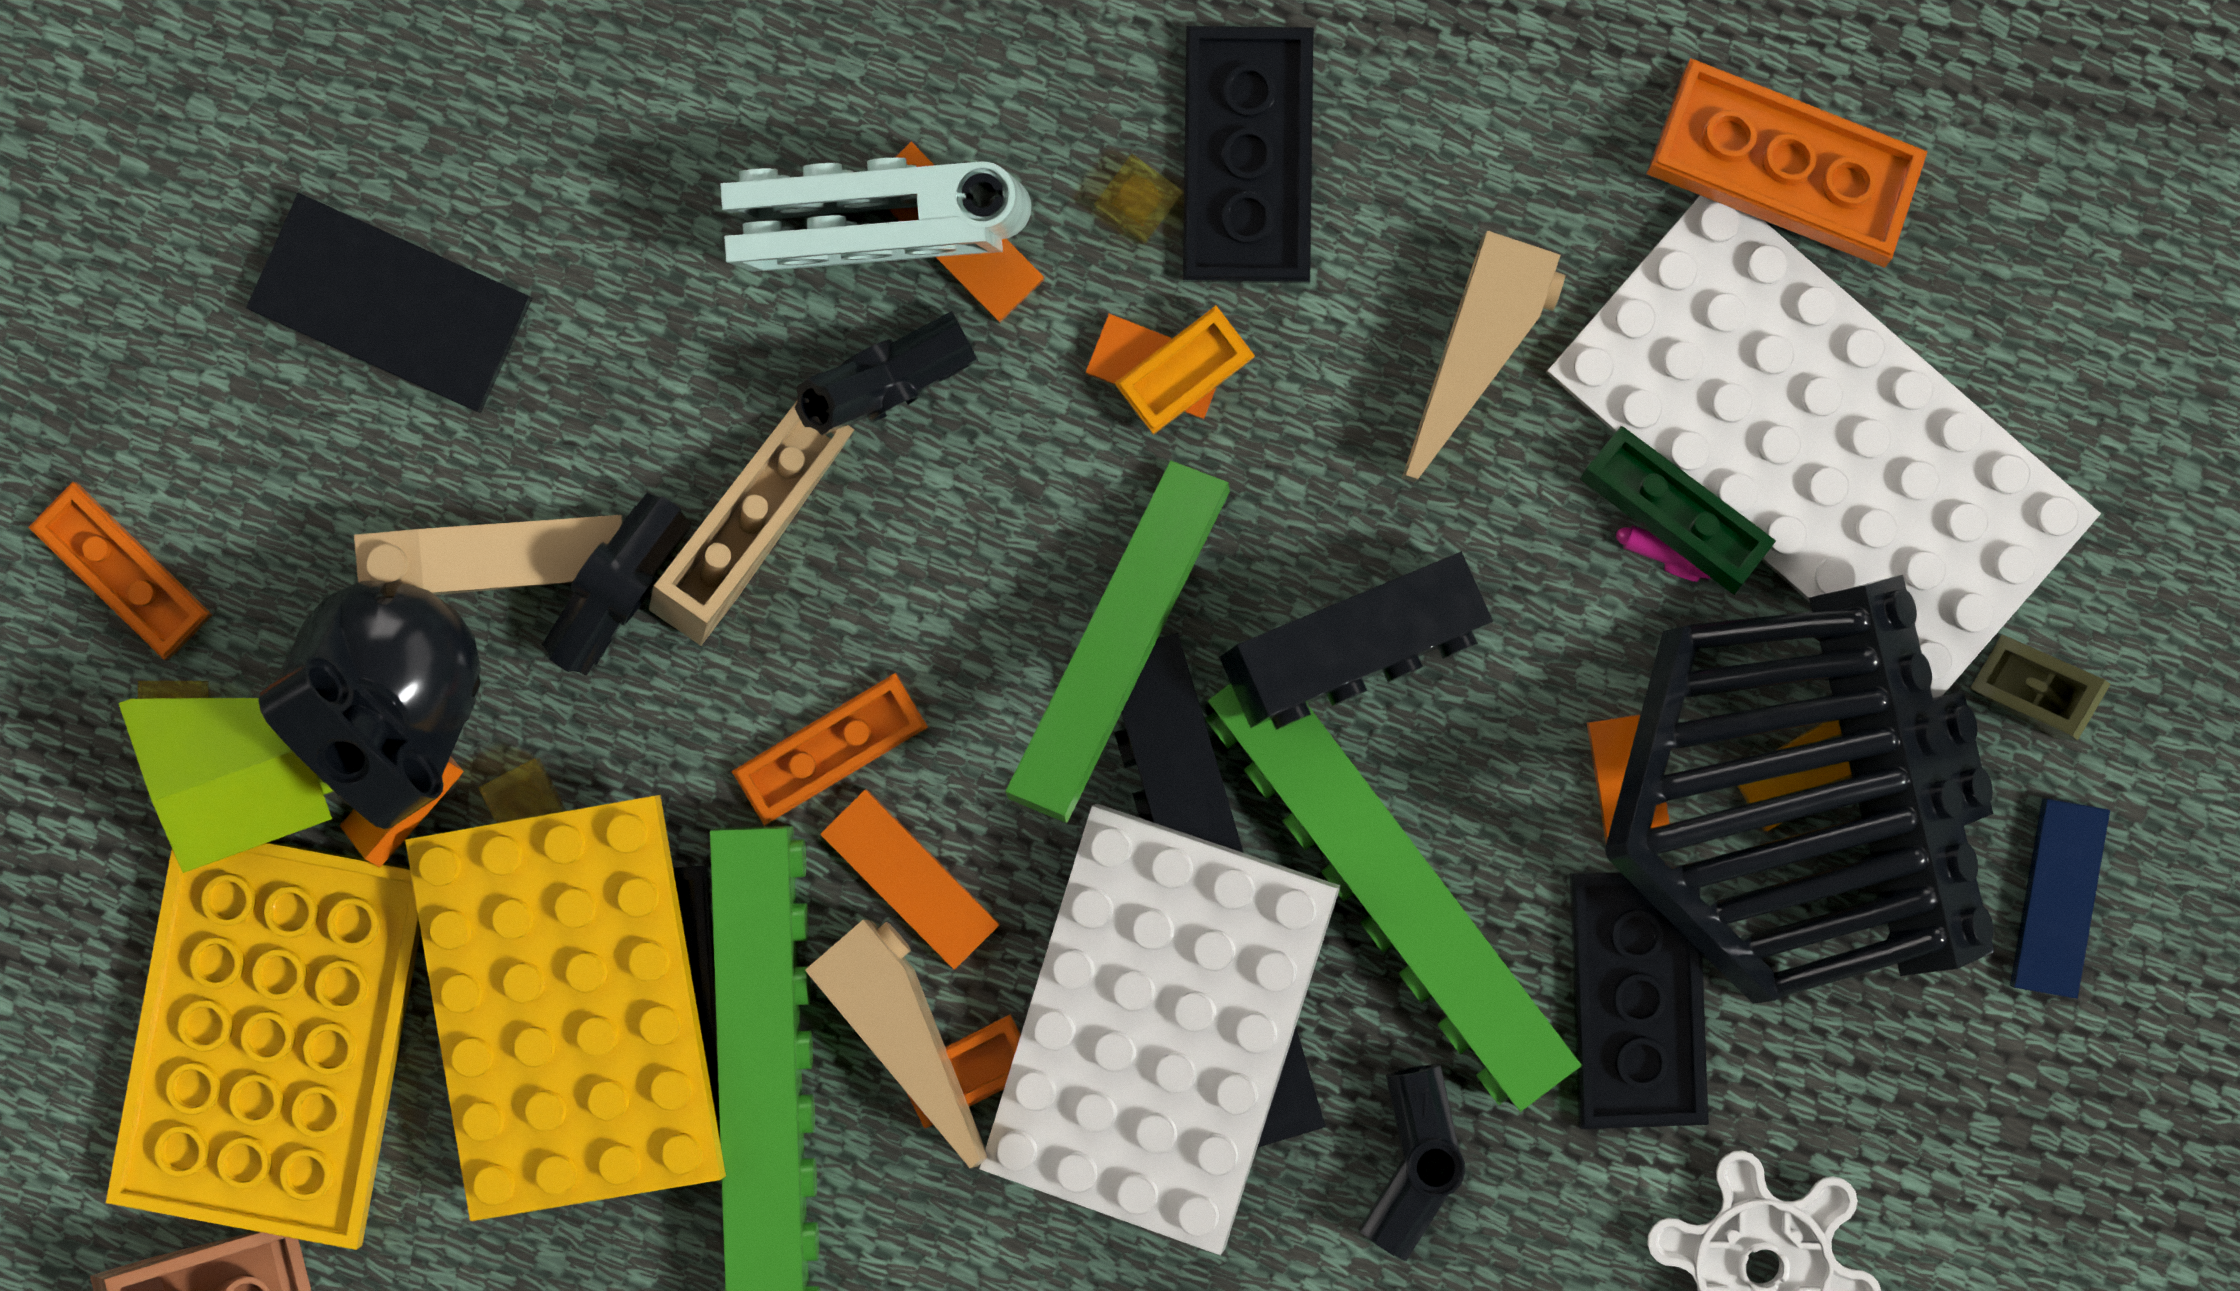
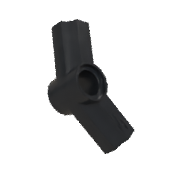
M951 311L894 342L891 339L879 342L852 356L842 363L841 366L806 379L796 387L798 398L795 410L804 427H811L821 435L866 417L869 418L870 422H875L887 416L886 411L905 401L907 405L913 403L921 397V391L963 371V369L977 362L978 359L954 313Z
M647 492L637 506H634L608 544L602 542L594 550L572 582L570 590L574 594L542 643V646L549 654V660L567 672L575 671L587 675L598 664L620 626L626 625L637 612L656 582L657 578H655V575L689 531L692 523L683 515L678 506L663 496L658 497Z
M1439 1063L1401 1069L1386 1075L1404 1158L1358 1228L1359 1232L1369 1238L1374 1244L1404 1261H1407L1448 1195L1454 1193L1462 1184L1465 1176V1162L1459 1150L1442 1068ZM1431 1149H1441L1450 1155L1448 1171L1437 1179H1427L1417 1173L1419 1158Z

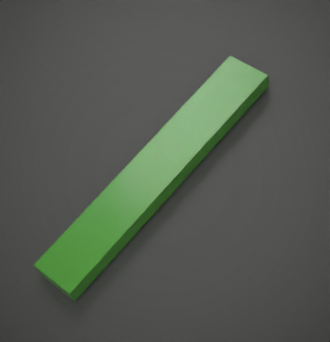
M1170 460L1005 791L1009 800L1064 823L1068 822L1229 495L1228 482Z

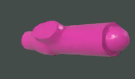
M1632 525L1630 528H1620L1616 532V539L1624 545L1623 549L1665 563L1664 570L1668 573L1698 582L1700 578L1712 579L1648 530Z

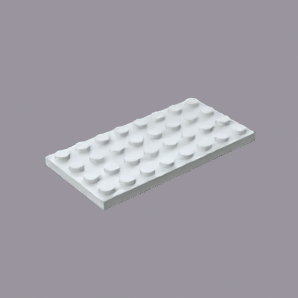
M1701 195L1545 372L1614 433L1621 426L1625 427L1776 540L1775 544L1762 561L1806 600L1809 601V597L1903 575L1906 589L1912 595L1916 605L1917 618L1915 626L1922 654L1928 659L1931 667L1932 683L1930 688L1933 698L1944 695L2101 514L1764 220Z

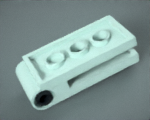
M879 158L868 160V171L862 172L842 170V164L819 163L803 166L802 177L778 175V169L762 168L739 171V182L720 183L722 210L746 221H756L744 223L742 235L724 236L726 262L751 272L1003 252L1002 239L1018 234L1026 226L1031 214V200L1024 186L1003 168L990 162L916 167V165H907L906 158ZM999 195V197H995L990 206L984 208V205H988L989 200L993 196ZM918 207L919 220L857 225V222L846 221V216L836 214ZM811 217L807 218V229L794 230V227H782L781 221H760Z

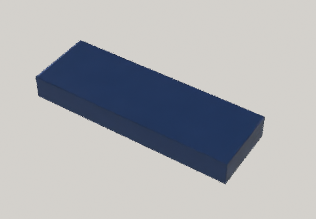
M2042 798L2010 981L2011 987L2078 999L2110 810Z

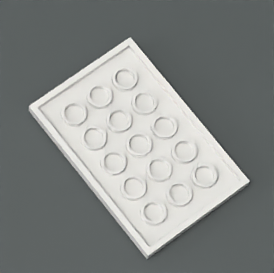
M1100 804L1093 805L1087 819L985 1152L988 1158L981 1163L979 1169L1221 1256L1230 1235L1340 885Z

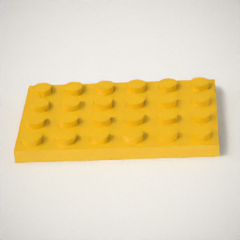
M661 795L406 839L410 872L470 1221L718 1181L726 1177Z
M271 841L183 873L173 850H171L106 1203L357 1250L362 1246L421 933L410 867L384 863L379 868L364 858Z

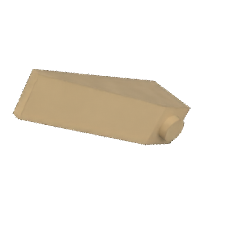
M1490 231L1483 235L1402 479L1411 482L1419 479L1539 319L1543 308L1550 311L1555 309L1565 280L1564 274L1555 272L1560 254Z
M796 401L653 587L649 610L702 646L742 593L854 432V429L849 425L832 431L831 433L834 434L832 439L826 435H821L811 427H804L795 410Z
M622 515L354 535L358 582L385 581L386 598H394L398 587L402 584H409L429 590L434 595L572 583L594 550L602 542L608 544L623 523Z
M862 920L805 971L970 1169L977 1167L988 1158L985 1147L916 972L904 958L911 949L902 936L888 922H885L878 928L873 921Z

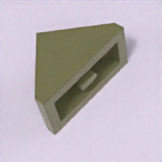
M2001 634L1970 689L2054 739L2078 740L2111 684L2103 678Z

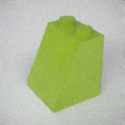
M259 698L128 699L118 703L152 804L183 873L332 819L324 795L334 791L268 725L260 711Z

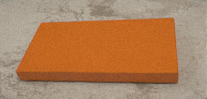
M1690 58L1680 79L1646 174L1885 268L1893 258L1928 151Z

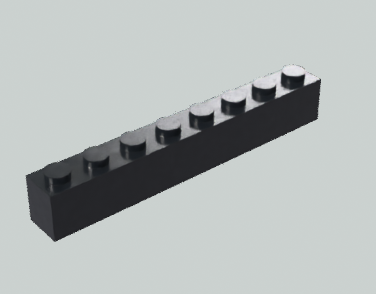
M1175 633L1158 638L1121 712L1126 728L1114 732L1124 767L1129 768L1137 765L1144 790L1132 793L1139 818L1244 853L1179 634ZM1296 1027L1258 1147L1326 1127Z

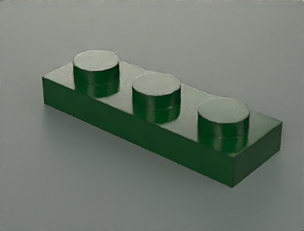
M1623 426L1617 430L1580 478L1581 481L1733 595L1736 594L1776 542L1774 538Z

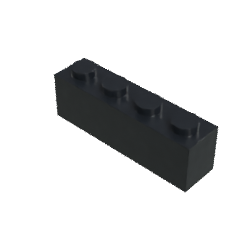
M1461 551L1239 643L1219 658L1250 728L1271 720L1275 730H1279L1310 716L1311 712L1307 704L1328 696L1332 706L1338 705L1368 691L1363 681L1383 672L1389 683L1422 668L1423 665L1419 657L1438 649L1442 659H1445L1475 646L1478 642L1473 633L1492 623L1493 619Z

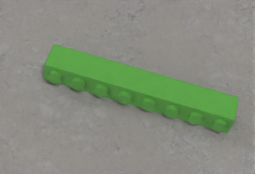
M1231 683L1207 700L1214 709V712L1207 716L1205 720L1227 749L1236 742H1239L1253 762L1243 770L1266 800L1277 792L1292 812L1282 820L1305 851L1313 844H1316L1331 864L1321 870L1322 874L1328 882L1340 885L1338 895L1343 901L1355 895L1369 915L1361 920L1360 924L1382 953L1393 945L1408 966L1398 974L1421 1004L1432 996L1446 1017L1437 1025L1460 1055L1471 1048L1480 1059L1485 1068L1477 1073L1476 1076L1498 1105L1510 1099L1515 1107L1522 1112L1582 1066L1309 706L1310 716L1275 730L1271 720L1250 728Z
M793 825L716 828L710 831L720 1144L726 1177L722 1179L725 1291H821L820 1286H809L808 1261H818L819 1227L818 1222H807L806 1197H816L817 1165L815 1158H805L804 1133H814L815 1129L813 1094L802 1095V1069H812L813 1064L811 1030L800 1031L799 1005H810L811 980L805 971L808 967H798L797 941H808L809 933L807 903H796L795 878L806 876L805 840L794 839Z

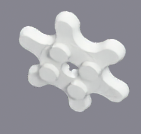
M1743 1150L1732 1151L1726 1154L1718 1163L1716 1181L1721 1189L1723 1201L1721 1210L1713 1220L1706 1224L1694 1225L1678 1218H1665L1654 1224L1648 1234L1647 1245L1650 1254L1656 1261L1665 1266H1676L1687 1270L1697 1284V1291H1881L1878 1281L1871 1274L1863 1270L1842 1266L1836 1261L1832 1252L1831 1241L1834 1232L1841 1224L1849 1220L1856 1211L1858 1201L1856 1192L1851 1184L1839 1177H1825L1816 1182L1803 1198L1795 1201H1782L1774 1197L1768 1190L1764 1177V1168L1760 1160L1752 1153ZM1765 1249L1775 1252L1779 1259V1269L1775 1277L1765 1283L1751 1281L1746 1274L1748 1255L1751 1252L1755 1253Z

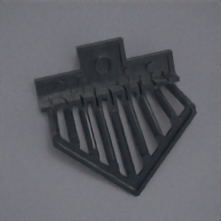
M1903 575L1809 597L1812 612L1697 623L1662 632L1605 847L1606 856L1753 1004L1775 1001L1784 996L1898 964L1900 976L1959 969L1994 952L1992 944L1993 922L1988 910L1983 907L1976 878L1978 860L1974 849L1968 844L1964 829L1965 825L1994 814L1991 805L1993 796L1992 783L1988 773L1982 768L1976 743L1977 721L1973 711L1967 706L1964 690L1932 697L1930 688L1932 671L1928 659L1921 651L1915 626L1917 618L1916 605L1912 595L1906 589ZM1815 638L1820 642L1822 651L1820 654L1691 671L1696 651L1701 648ZM1814 680L1829 681L1832 695L1678 722L1684 698ZM1839 721L1841 734L1821 741L1664 775L1670 751L1674 749ZM1849 762L1851 775L1832 782L1651 828L1656 805ZM1859 803L1861 816L1840 824L1708 859L1669 867L1658 856V853ZM1868 843L1870 854L1855 863L1731 897L1711 900L1707 903L1692 890ZM1877 883L1880 893L1872 901L1755 934L1743 935L1741 938L1727 925ZM1888 923L1890 933L1887 940L1779 972H1774L1761 959Z

